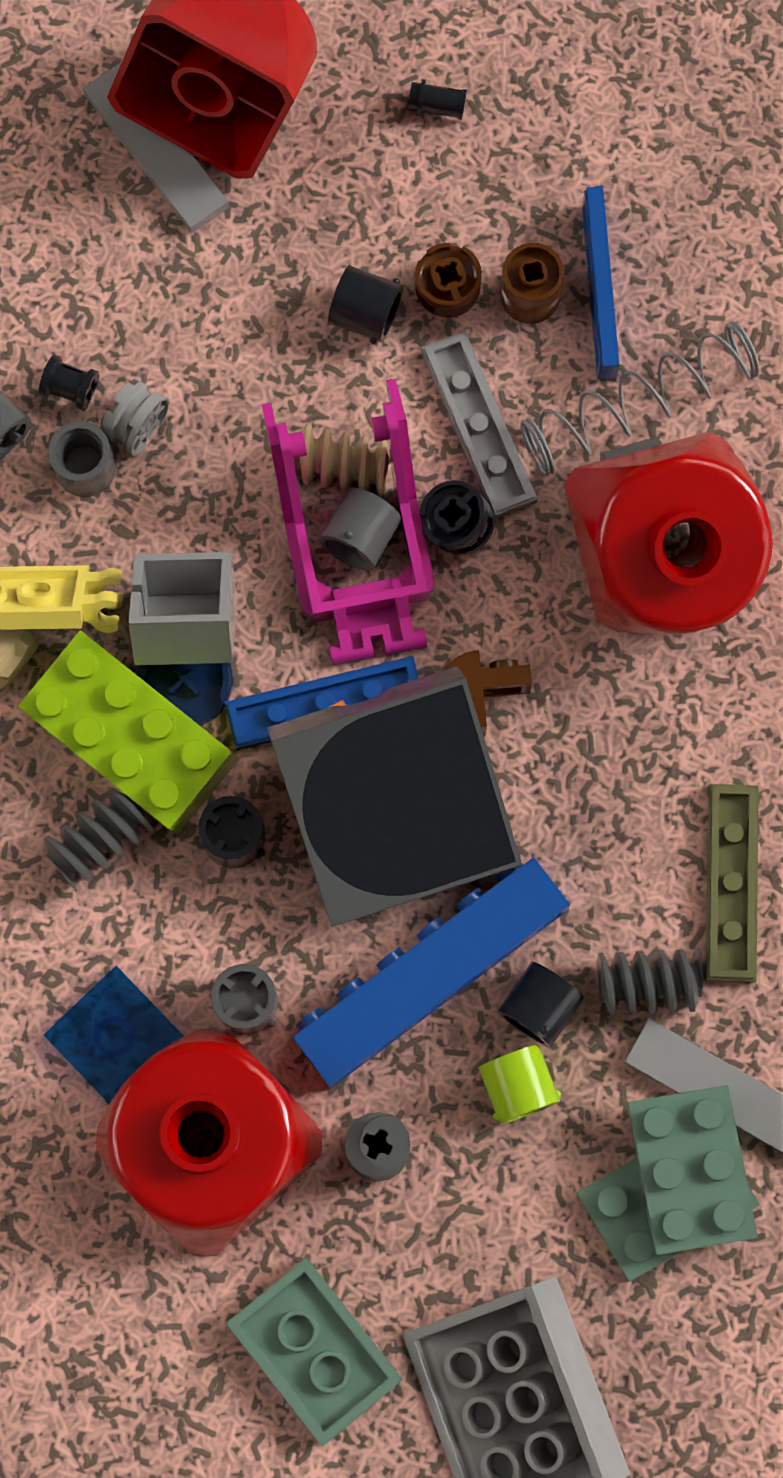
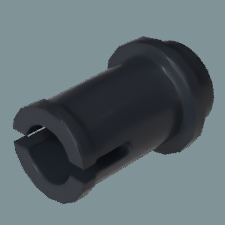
M422 78L421 83H411L407 110L416 111V116L419 117L421 112L462 120L467 89L460 90L426 84V79Z

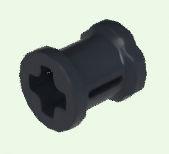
M53 354L48 360L41 376L39 394L49 396L51 393L75 402L77 409L85 411L98 386L99 371L90 369L86 372L63 363L61 356Z

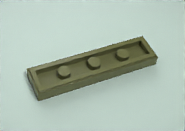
M709 784L705 981L755 983L757 981L759 786Z

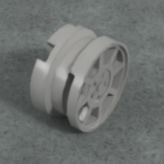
M133 378L131 383L135 385L133 386L127 382L113 399L116 404L111 412L106 411L100 429L109 441L116 442L118 440L126 444V451L133 456H137L146 448L145 442L148 441L155 428L163 423L170 401L162 394L156 392L151 394L148 392L146 384Z

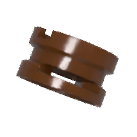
M441 243L429 248L422 259L418 261L415 271V291L420 304L428 312L439 317H457L468 312L476 304L480 295L482 279L480 263L474 253L464 246L460 248L450 246V243Z

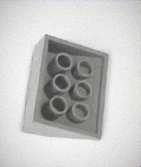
M556 1276L402 1334L454 1478H626L631 1475Z

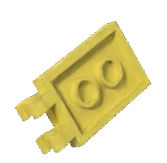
M89 565L0 567V630L80 629L84 621L90 623L100 632H116L119 629L120 617L117 615H104L100 610L103 608L115 610L122 607L123 593L107 591L104 588L107 585H120L122 571L116 568H108L100 572H90Z

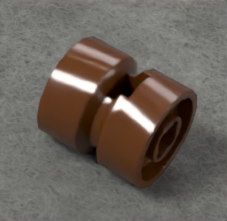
M525 243L514 248L507 255L502 267L500 299L505 312L514 320L525 324L539 323L548 319L557 310L561 300L564 281V265L559 255L550 247L540 243Z

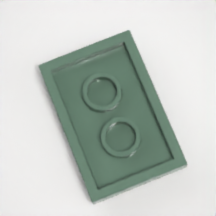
M724 1085L627 1102L655 1256L758 1238L729 1086Z
M637 1158L576 1193L628 1282L680 1253L674 1252L656 1256L654 1254ZM748 1185L752 1209L760 1204Z
M307 1257L226 1323L322 1447L403 1380Z

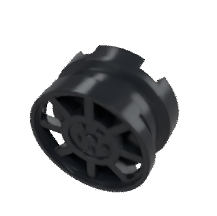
M451 480L438 484L427 493L420 507L419 515L422 519L424 533L447 553L453 555L471 554L482 548L492 535L495 524L493 509L488 500L477 489L466 482ZM486 524H487L486 531L484 532L483 536L480 537V535L483 533V531H484V529H485V527H486ZM477 540V542L474 543L472 546L466 547Z

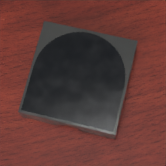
M457 666L391 687L378 696L364 702L332 706L267 727L331 927L522 865L466 677Z

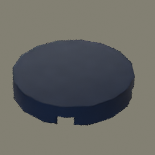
M231 663L140 665L137 673L138 677L199 726L218 717L225 708L224 702L230 700L234 686Z

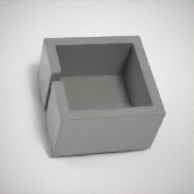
M232 552L134 554L133 592H131L128 623L134 665L233 663L236 588Z

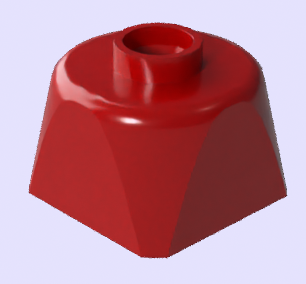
M151 0L141 16L107 98L117 113L236 179L253 178L316 59L317 40L315 31L309 17L297 0Z
M710 431L574 468L564 485L596 620L612 630L628 633L671 635L691 633L717 626L728 621L745 608L756 595L766 577L772 557L773 539L763 498L748 471L728 442ZM680 523H688L690 536L686 547L677 556L667 559L663 545L666 534L672 527Z
M202 1028L158 1051L120 1087L98 1124L96 1151L118 1182L166 1232L192 1255L206 1257L217 1256L321 1156L322 1131L268 1070L226 1029ZM212 1113L219 1118L223 1125L224 1139L222 1145L217 1152L209 1157L198 1158L190 1156L181 1146V1137L185 1126L191 1119L200 1114Z

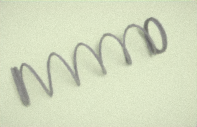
M730 321V323H726L724 328L725 340L712 333L703 334L697 350L698 366L703 380L681 356L672 352L663 353L658 366V381L664 401L642 376L632 371L623 372L619 380L618 395L619 404L624 414V421L614 407L599 393L592 390H584L580 396L578 409L585 441H583L574 427L554 410H543L539 418V428L530 418L522 420L520 425L522 436L527 449L532 453L536 461V466L546 476L553 474L555 470L554 460L543 435V418L548 413L554 414L576 437L586 454L591 456L592 450L589 440L586 438L583 417V399L588 394H592L601 400L618 420L627 436L631 437L632 432L624 412L622 388L623 380L628 375L639 379L657 399L667 417L671 418L672 414L663 391L662 365L666 357L673 356L683 363L696 378L707 398L711 399L712 395L704 379L702 363V344L706 338L712 337L722 343L734 357L741 374L748 380L757 377L760 371L759 361L753 344L745 330L737 322ZM733 331L744 347L751 370L739 355ZM536 444H537V446H538V448H539V450H540V453H541L543 459H541V457H540V455H539V453H538V451H537ZM532 448L535 449V451L537 452L540 458V463L537 461L535 455L533 454Z

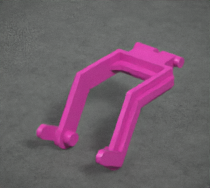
M396 379L386 380L389 402L382 403L384 415L370 418L374 441H388L394 491L401 516L409 563L399 577L335 590L330 589L315 578L293 458L307 456L303 431L288 434L286 422L275 423L272 404H261L302 613L314 620V623L334 619L339 645L329 647L332 665L374 658L371 640L379 638L383 639L386 655L428 647L424 628L413 630L409 604L427 601V598L435 588V581L426 538L422 529V520L419 515L420 510L416 495L407 419Z

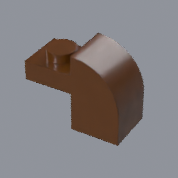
M474 650L458 656L444 669L447 670L457 666L466 677L483 736H486L487 730L484 698L530 694L531 691L530 664L519 665L518 660L515 659L493 661L489 663V668L481 669L479 650Z

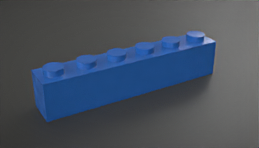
M534 857L524 865L522 863L520 866L499 872L495 877L500 883L485 894L478 888L463 898L456 905L460 912L445 924L440 918L428 924L416 935L420 940L417 945L406 953L400 947L392 951L378 962L376 966L380 972L366 983L360 977L349 983L336 994L340 1002L326 1013L319 1007L296 1024L300 1032L293 1036L295 1043L329 1089H332L568 911L571 904Z

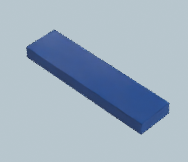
M603 186L587 187L583 196L582 217L597 379H600V381H612L617 379L620 364Z
M409 656L224 702L236 751L271 742L267 727L326 709L344 700L346 705L364 702L378 696L391 687L419 679L414 657Z

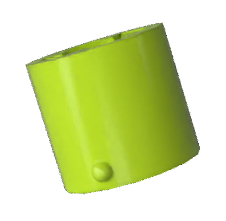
M539 1044L506 1054L478 1067L495 1111L493 1119L499 1121L500 1125L513 1122L560 1102L561 1092L555 1088Z

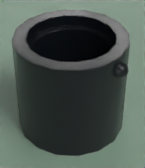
M348 265L335 290L329 309L328 323L370 338L371 344L383 343L398 311L403 293V285L400 284L398 278H394L391 281Z
M224 796L212 801L204 809L199 820V837L208 856L215 863L227 868H242L253 863L258 856L263 857L265 855V850L263 849L266 842L264 824L257 808L248 800L237 796Z
M531 961L497 1012L524 1034L539 1044L551 1048L585 997L559 975Z

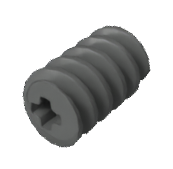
M114 788L107 791L111 804L110 807L97 799L91 803L95 815L94 819L81 811L75 815L79 826L78 831L66 824L60 827L63 843L50 836L44 839L47 855L75 892L78 891L74 879L75 875L88 882L94 879L90 867L91 863L104 870L110 867L106 856L108 850L120 858L126 855L122 845L124 838L136 846L141 844L137 828L141 826L148 832L155 833L150 822L131 798Z
M699 948L695 949L691 963H689L683 949L675 950L671 964H669L664 951L657 950L654 953L651 965H649L643 951H636L631 966H629L623 952L615 953L611 966L608 965L604 954L598 953L597 976L600 1001L605 1003L610 1015L616 1014L619 1001L625 1002L630 1015L635 1014L639 1000H644L649 1013L655 1014L659 999H664L669 1012L675 1013L679 998H684L689 1011L695 1012L699 998L702 997L703 988L702 959Z
M382 1112L367 1113L356 1119L348 1129L345 1139L347 1159L353 1170L364 1179L375 1182L389 1180L398 1175L407 1164L410 1154L409 1133L403 1122L392 1114ZM380 1135L387 1137L386 1145L391 1150L390 1154L380 1153L376 1160L369 1158V1147L365 1144L367 1139L376 1141Z

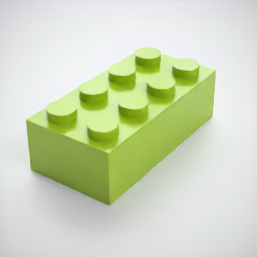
M81 630L18 705L27 715L166 828L176 834L188 823L239 760L232 751Z

